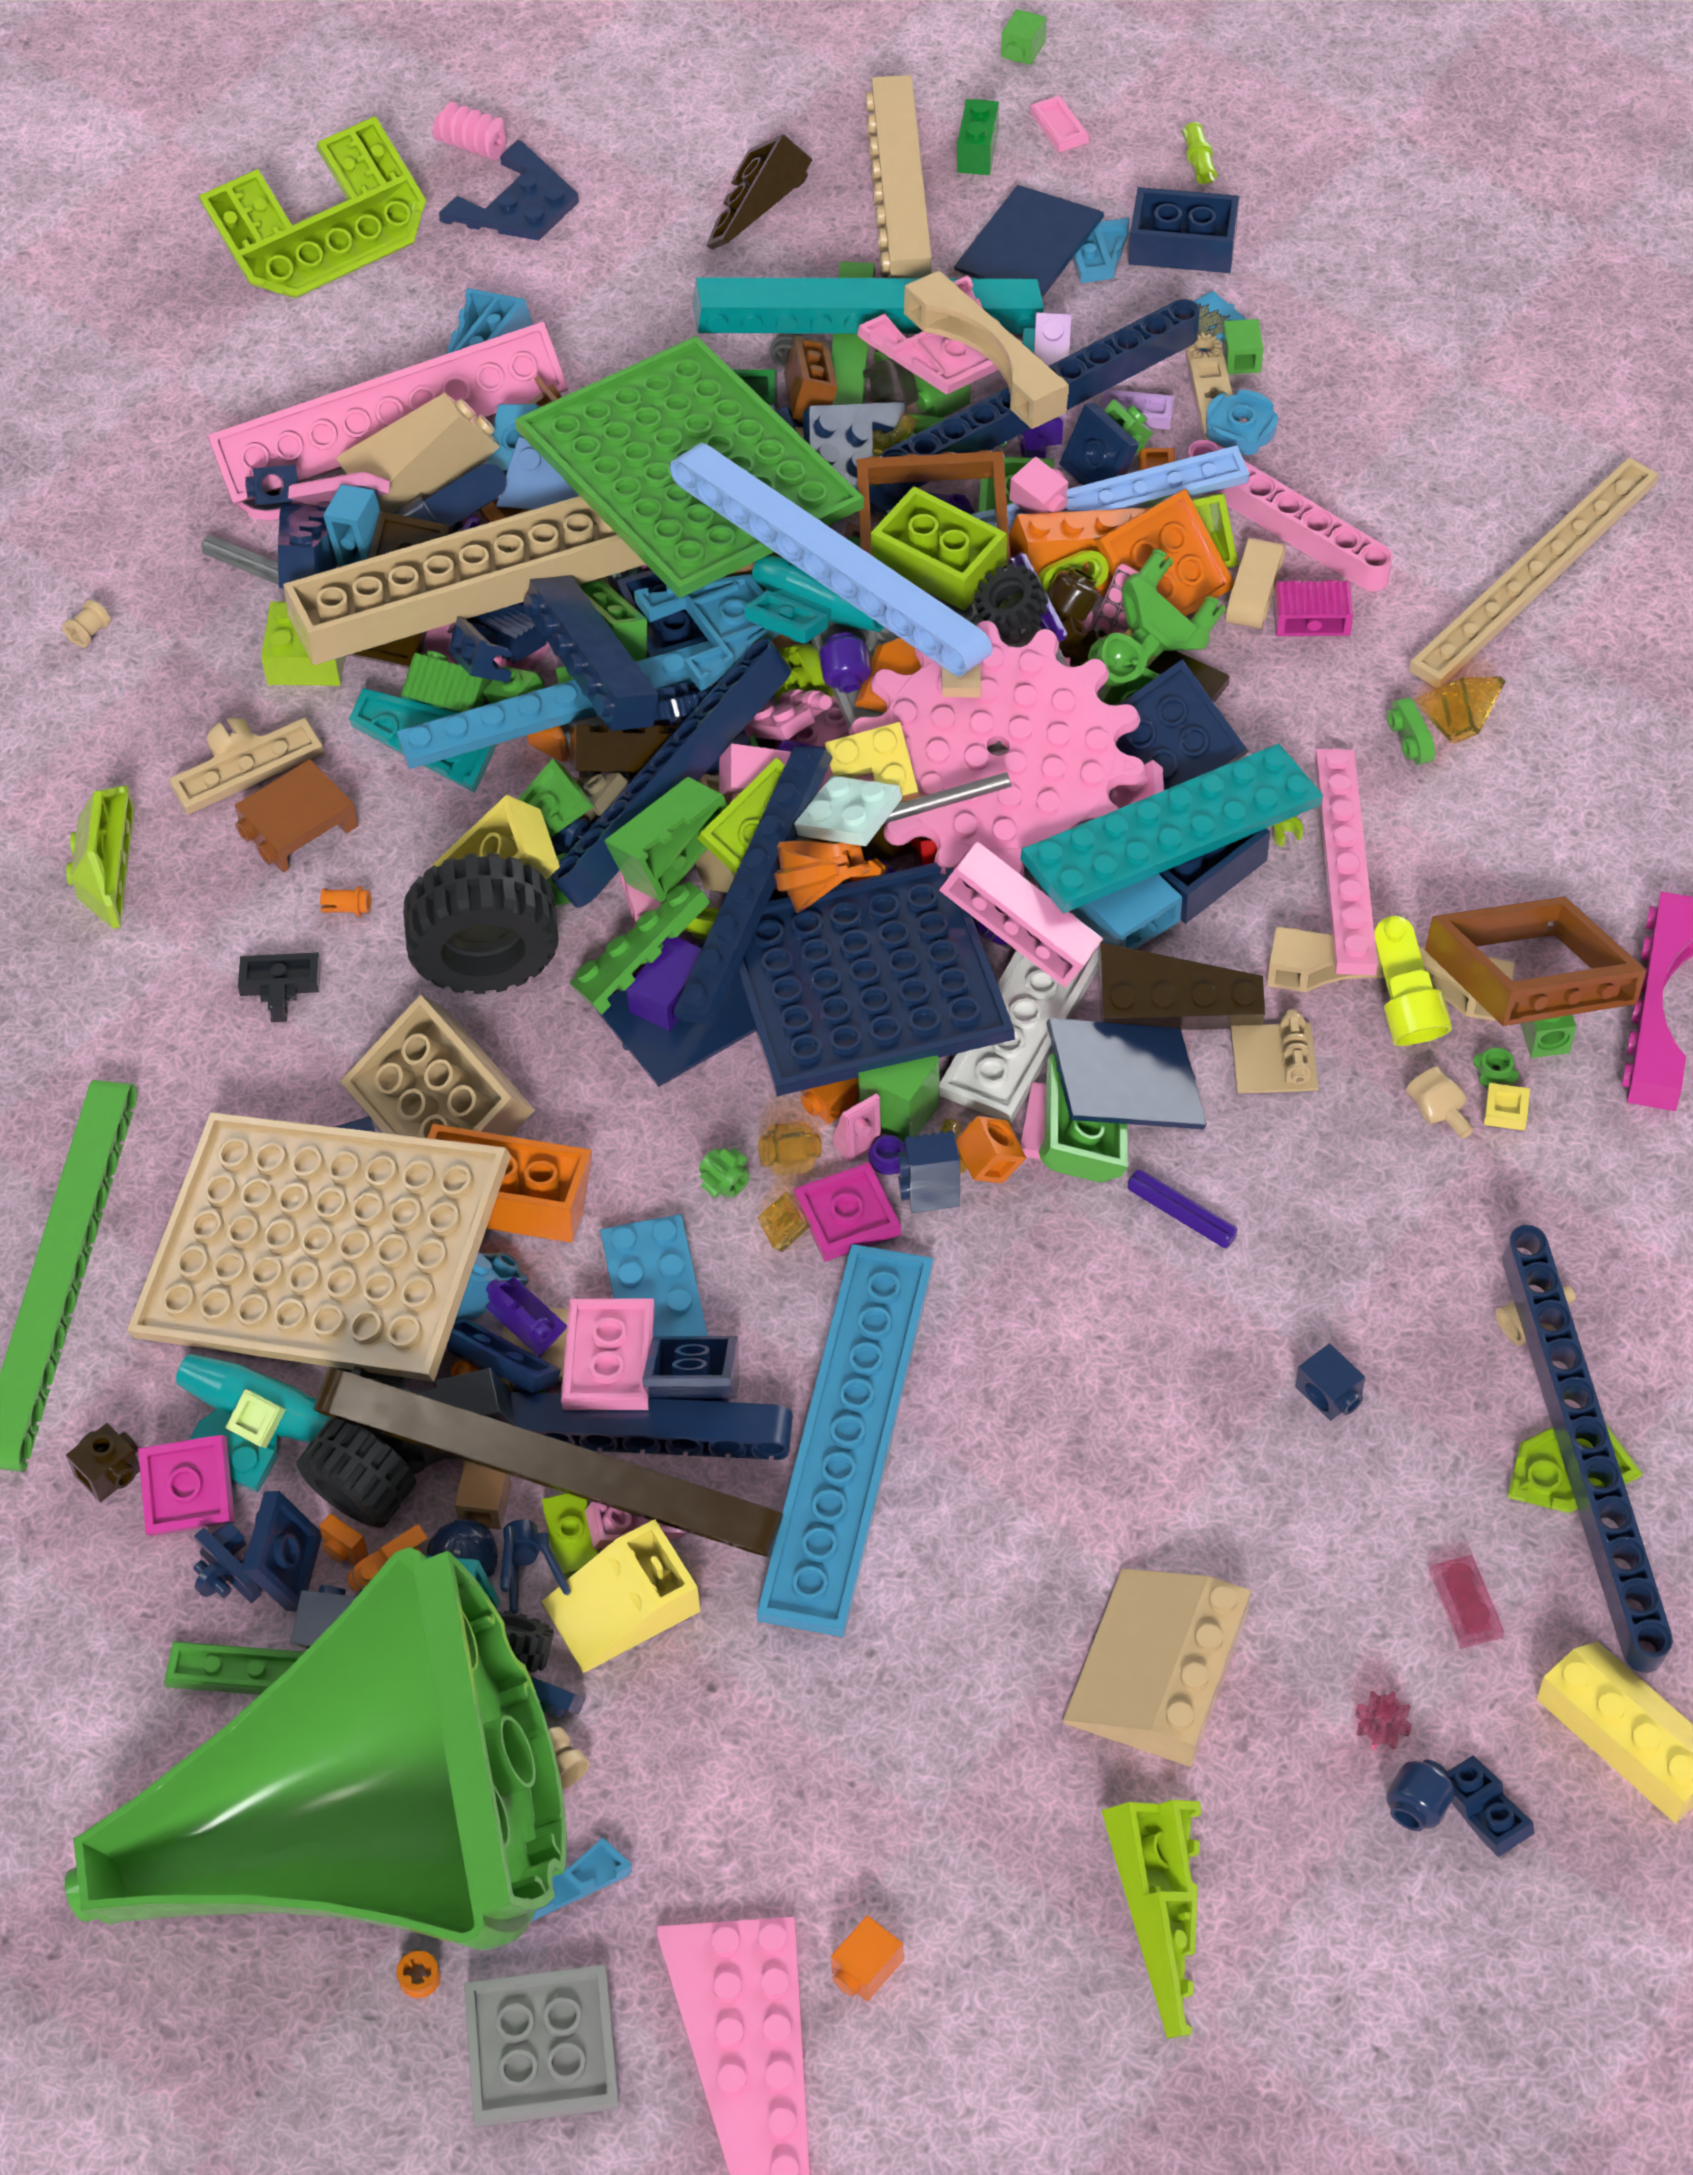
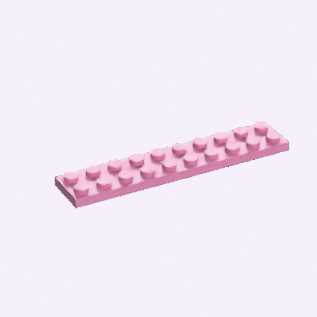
M543 321L208 435V440L232 504L235 505L253 499H247L245 477L251 476L250 469L296 464L298 483L338 470L342 467L336 458L341 453L443 393L449 395L456 402L460 398L463 399L475 412L476 418L479 415L489 418L496 415L498 404H526L538 396L541 391L534 380L537 376L540 377L547 387L553 384L559 393L567 391L568 386ZM267 475L262 480V489L266 494L281 489V482L278 477Z

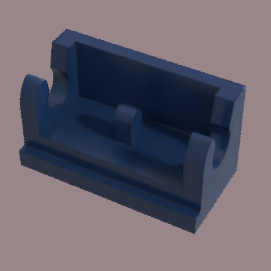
M457 617L448 650L449 654L470 676L509 682L512 672L499 666L494 661V658L498 655L512 657V652L504 646L491 644L484 636H491L492 633L484 625L469 623L465 618Z

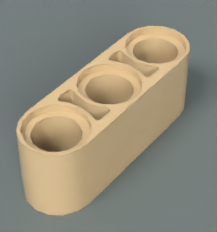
M1249 537L1229 599L1226 623L1263 630L1264 625L1262 624L1266 620L1272 601L1271 594H1274L1280 574L1279 568H1282L1285 544Z

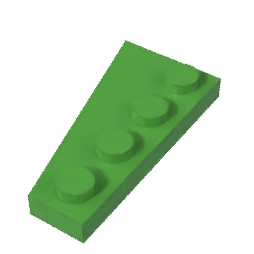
M691 882L675 887L668 893L666 901L657 909L644 913L637 920L636 926L624 936H618L607 945L606 952L595 961H589L577 970L576 977L569 982L570 985L602 1015L611 1006L607 998L617 988L625 991L636 980L632 976L634 970L640 964L652 963L662 953V942L666 937L676 938L710 903L709 899L702 890Z

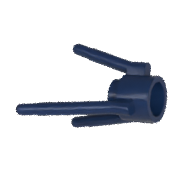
M520 1519L508 1523L503 1528L504 1548L500 1590L502 1592L509 1590V1611H512L513 1614L518 1612L519 1566H527L534 1563L540 1551H542L563 1594L569 1595L571 1589L550 1547L549 1534L547 1532L538 1533L537 1525L530 1520Z

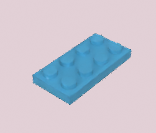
M682 1214L600 1229L613 1299H654L653 1336H708Z

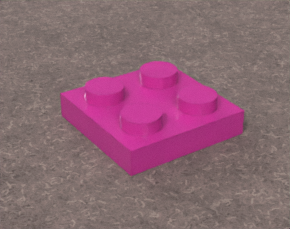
M870 1162L793 1189L794 1200L824 1262L848 1254L851 1244L868 1247L901 1235V1225Z
M217 1435L138 1448L146 1535L156 1536L224 1525L229 1522L235 1523L227 1437Z

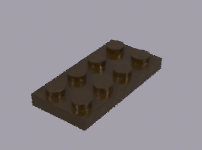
M380 511L368 559L450 535L453 529L446 524ZM427 631L348 656L409 669L414 653L421 654Z

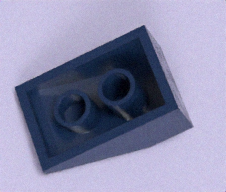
M653 1336L642 1378L644 1390L650 1398L704 1399V1401L728 1402L729 1399H737L739 1387L738 1336Z

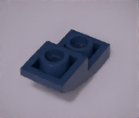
M1474 1755L1447 1771V1777L1455 1788L1454 1799L1451 1803L1497 1857H1500L1535 1834L1533 1821L1504 1795L1502 1782Z

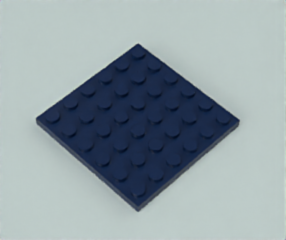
M935 862L837 885L822 898L799 913H796L790 897L767 903L737 972L777 1097L857 1078L858 1073L936 1055H938V1058L1015 1040L1012 1021L972 916L939 891L953 873L954 868H945L946 874L940 873L942 867Z

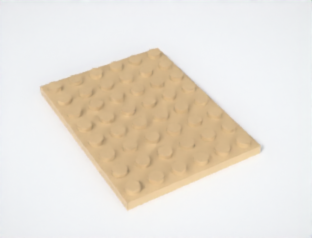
M210 1112L127 1332L136 1339L353 1370L354 1366L362 1367L364 1372L434 1382L511 1155L505 1147Z

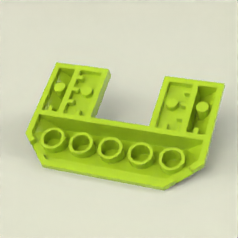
M376 116L317 142V151L347 201L299 223L291 224L259 169L198 196L199 201L250 285L297 298L414 243L426 199Z

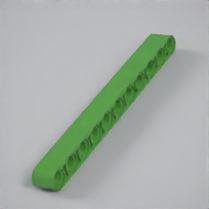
M92 1080L88 1087L0 1372V1470L24 1472L27 1469L28 1463L25 1462V1459H30L39 1430L36 1422H41L51 1390L47 1389V1385H52L61 1356L58 1349H63L72 1317H68L69 1313H74L83 1283L79 1279L85 1276L93 1247L89 1246L90 1243H95L103 1212H100V1209H105L113 1178H110V1176L115 1175L124 1146L120 1145V1142H125L133 1112H130V1109H135L137 1091L136 1086L132 1083Z

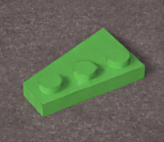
M554 758L518 798L520 801L541 809L550 838L594 807L565 766Z

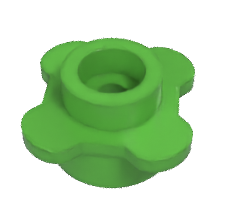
M1491 1048L1485 1051L1484 1054L1480 1053L1475 1056L1473 1064L1479 1069L1481 1075L1479 1082L1482 1086L1488 1088L1489 1083H1507L1512 1085L1518 1081L1519 1073L1513 1069V1055L1507 1050ZM1493 1067H1498L1500 1070H1499V1071H1496V1070H1493L1492 1068H1493Z

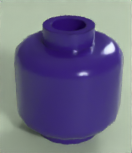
M839 633L830 636L826 640V644L819 651V661L825 684L832 688H838L841 693H851L859 690L861 684L872 673L866 643L856 638L852 633Z

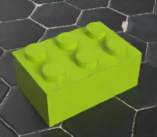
M913 486L871 532V556L917 587L965 611L975 600V593H980L977 588L980 582L987 583L984 576L989 572L992 576L997 575L995 568L999 566L1003 568L1007 564V533Z

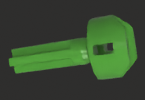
M1112 633L1098 639L1091 646L1088 655L1089 660L1098 659L1104 662L1109 672L1108 680L1104 685L1112 687L1136 679L1144 672L1147 664L1146 649L1133 638L1121 633ZM1085 661V662H1083V663H1081V664H1078V665H1076V666H1074V667L1083 665V664L1086 663L1087 661Z

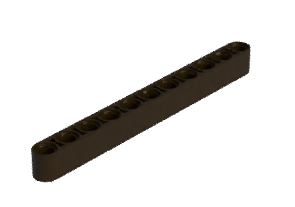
M327 1368L313 1408L314 1411L334 1419L351 1422L371 1431L651 1521L655 1519L657 1523L764 1557H771L784 1516L779 1511L335 1368Z

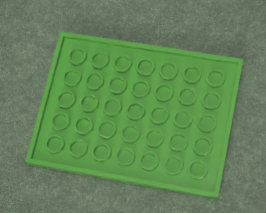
M694 336L515 419L516 430L679 599L774 553L773 550L692 496L675 482L670 472V463L699 443L709 445L827 526L864 508V497L698 336Z

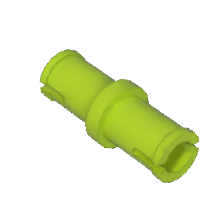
M1190 122L1185 125V129H1182V136L1187 146V160L1193 165L1198 184L1213 183L1215 181L1214 178L1217 179V171L1212 161V147L1206 142L1203 126L1199 122Z

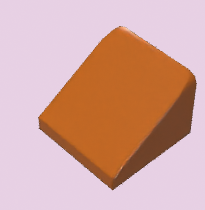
M560 726L527 735L529 745L560 762L567 761L566 739Z

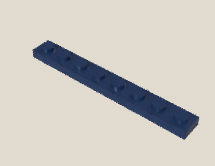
M793 747L673 1013L681 1021L714 1024L775 888L776 882L773 874L781 869L777 844L783 841H796L798 835L794 823L816 796L833 757L827 749Z

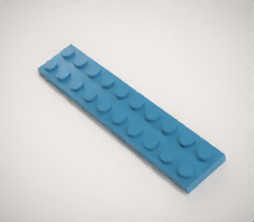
M851 1244L783 1509L784 1516L775 1541L757 1610L758 1622L845 1637L933 1271V1258Z

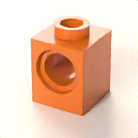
M858 1077L803 1090L801 1103L811 1116L815 1117L818 1115L829 1125L841 1117L843 1112L858 1104Z
M977 1116L967 1125L966 1130L956 1140L957 1149L972 1179L976 1181L1003 1183L1026 1159L1008 1120Z

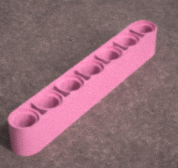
M1209 440L1195 441L1188 448V458L1224 448ZM1246 461L1244 462L1250 474L1248 483L1207 493H1224L1227 506L1368 591H1379L1388 585L1392 564V552L1388 547Z

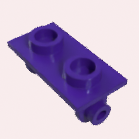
M514 1276L508 1282L494 1279L487 1285L486 1292L490 1302L485 1308L539 1358L567 1329V1325Z

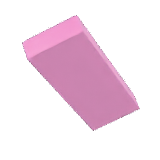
M357 472L292 484V486H289L288 499L318 506V503L331 502L341 484L374 490L376 496L389 494L390 481L366 472Z

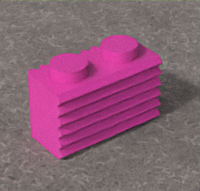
M1290 580L1284 583L1281 581L1277 582L1274 597L1276 636H1350L1353 621L1350 582L1347 580L1344 582L1340 580H1324L1321 583L1317 580L1315 582L1309 580L1306 583L1297 580Z

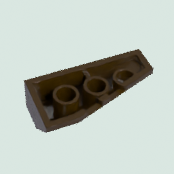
M784 134L749 149L731 181L737 187L725 197L723 202L725 206L730 207L716 219L706 246L710 249H715L729 243L794 188H799L808 177L806 171L813 159Z

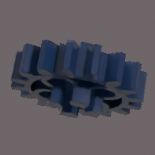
M689 682L671 684L668 688H657L656 691L659 695L654 722L663 720L664 726L681 725L714 686L700 691L698 687L690 689Z

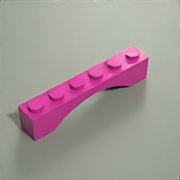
M1661 891L1657 907L1649 906L1645 929L1652 930V937L1645 936L1640 960L1648 961L1641 988L1643 997L1642 1000L1638 999V1003L1633 1006L1631 1022L1638 1024V1030L1630 1031L1626 1050L1627 1055H1633L1634 1057L1632 1064L1625 1063L1621 1087L1629 1088L1627 1103L1676 1111L1682 1091L1686 1056L1675 1042L1667 1025L1663 1009V989L1674 972L1685 961L1693 957V897Z

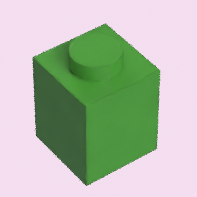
M1016 9L1001 32V57L1014 62L1032 65L1046 42V17Z
M1259 319L1224 321L1222 350L1228 374L1261 373L1264 348Z

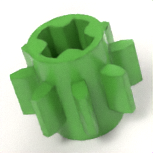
M734 1147L730 1151L726 1148L722 1150L716 1148L710 1151L704 1157L699 1167L700 1178L704 1180L701 1187L714 1198L719 1196V1194L724 1197L726 1195L729 1197L738 1195L746 1187L750 1179L749 1168L745 1166L748 1159Z

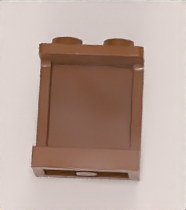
M311 759L235 804L238 817L235 826L241 837L246 842L252 840L257 845V850L262 859L268 865L274 863L283 873L289 869L288 855L336 825L346 834L359 826L354 803Z

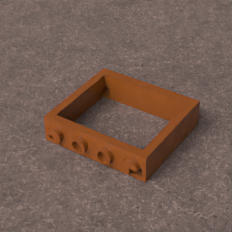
M981 450L976 453L957 454L954 452H944L937 455L907 454L898 457L870 456L856 459L858 492L864 497V508L859 510L861 549L871 555L869 484L993 478L996 528L1007 533L1008 564L1010 544L1003 451Z
M1565 896L1432 916L1425 951L1502 1026L1635 1005L1638 1003L1646 974V969ZM1554 921L1553 926H1547L1548 922ZM1555 935L1591 969L1512 981L1477 947Z

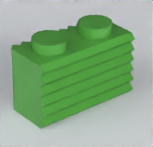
M427 651L426 655L414 653L401 692V696L404 699L456 713L484 706L486 696L483 691L491 683L490 679L470 676L461 665L447 662L448 657L434 651Z

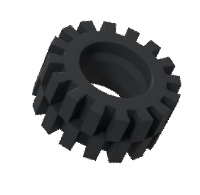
M1007 564V571H1004L1002 566L995 568L997 575L992 576L989 572L984 576L987 583L980 582L977 588L980 593H975L974 599L977 602L975 607L983 621H990L996 625L1003 638H1009L1010 632H1012L1015 638L1022 637L1020 630L1025 629L1027 633L1033 631L1031 627L1033 622L1039 626L1043 621L1039 614L1046 615L1048 609L1045 604H1049L1048 597L1039 579L1031 569L1028 571L1026 566L1021 564L1018 569L1014 564ZM1024 593L1021 601L1014 607L1005 610L999 609L1002 601L1009 595Z
M497 1610L504 1621L506 1636L516 1658L522 1664H525L530 1673L544 1670L547 1665L554 1630L547 1623H540L541 1620L527 1618L528 1615L521 1613L514 1615L512 1611L506 1610L504 1613H501Z

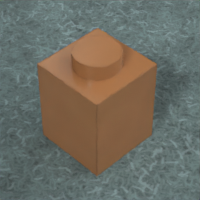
M464 1461L454 1505L457 1518L472 1519L484 1524L487 1528L502 1530L512 1485L510 1475Z

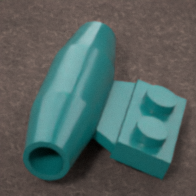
M767 555L757 560L754 564L752 579L767 591L745 605L746 620L804 644L826 630L829 621L873 632H880L885 628L783 557Z
M188 1354L182 1360L176 1374V1384L215 1409L204 1419L199 1420L189 1440L217 1435L227 1437L231 1482L259 1493L278 1458V1436L311 1443L324 1424L331 1418L314 1411L316 1399L301 1389L237 1363ZM245 1389L286 1409L267 1448L260 1447L225 1428Z

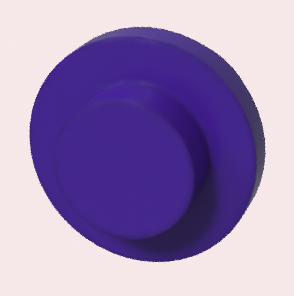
M885 1135L879 1137L871 1145L868 1152V1160L872 1168L884 1175L899 1173L897 1153L905 1152V1144L896 1136Z

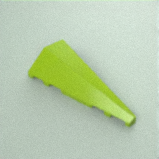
M1172 1799L1159 1804L1126 1802L1101 1810L1166 2037L1169 2039L1192 2035V2027L1187 2025L1185 2021L1183 1997L1194 1995V1982L1184 1979L1185 1956L1195 1954L1198 1885L1192 1882L1189 1859L1192 1856L1199 1855L1200 1842L1190 1839L1191 1817L1201 1815L1200 1801Z

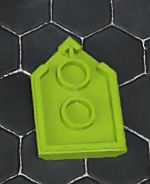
M1606 1425L1624 1484L1626 1485L1642 1477L1643 1473ZM1553 1427L1520 1443L1507 1498L1571 1513L1578 1508ZM1576 1439L1581 1446L1586 1448L1593 1447L1585 1439ZM1588 1478L1594 1486L1605 1488L1604 1483L1600 1480Z

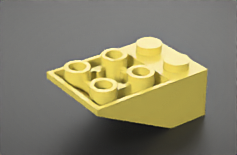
M655 1519L615 1539L567 1580L571 1589L569 1595H564L559 1586L541 1601L583 1674L701 1612L698 1587Z

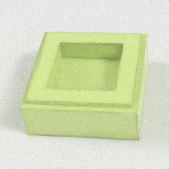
M245 1389L225 1428L260 1447L267 1448L286 1409Z

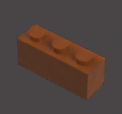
M794 335L784 370V378L792 418L802 424L803 413L809 406L833 405L838 386L828 342Z

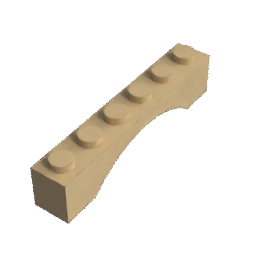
M938 270L905 285L904 314L925 333L959 341L988 358L1001 372L1008 385L1011 397L1010 410L1031 429L1067 412L1069 385L1066 381L1051 370L1041 358L1025 347L1018 338H1015L997 319H994L983 310L975 300L966 295L955 282L949 280Z
M1276 926L1267 986L1308 992L1321 985L1344 979L1385 978L1377 948L1378 965L1376 975L1336 974L1332 934ZM1419 947L1424 969L1429 972L1433 989L1441 990L1445 1001L1452 1004L1464 1016L1497 1021L1424 948ZM1490 957L1489 959L1513 981L1515 962Z

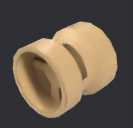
M553 1727L549 1729L560 1773L562 1791H564L584 1776L590 1762L582 1751L572 1748L571 1738L563 1728Z

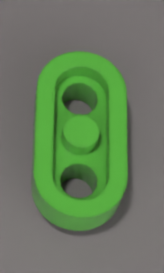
M1410 697L1393 701L1391 709L1387 711V721L1393 732L1398 731L1402 739V750L1408 760L1413 759L1415 765L1432 762L1435 758L1433 738L1414 701Z

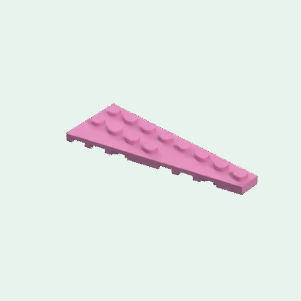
M795 1917L657 1926L658 1942L729 2175H810Z

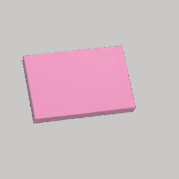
M569 1299L561 1397L562 1410H649V1396L643 1388L642 1378L653 1337L654 1299Z

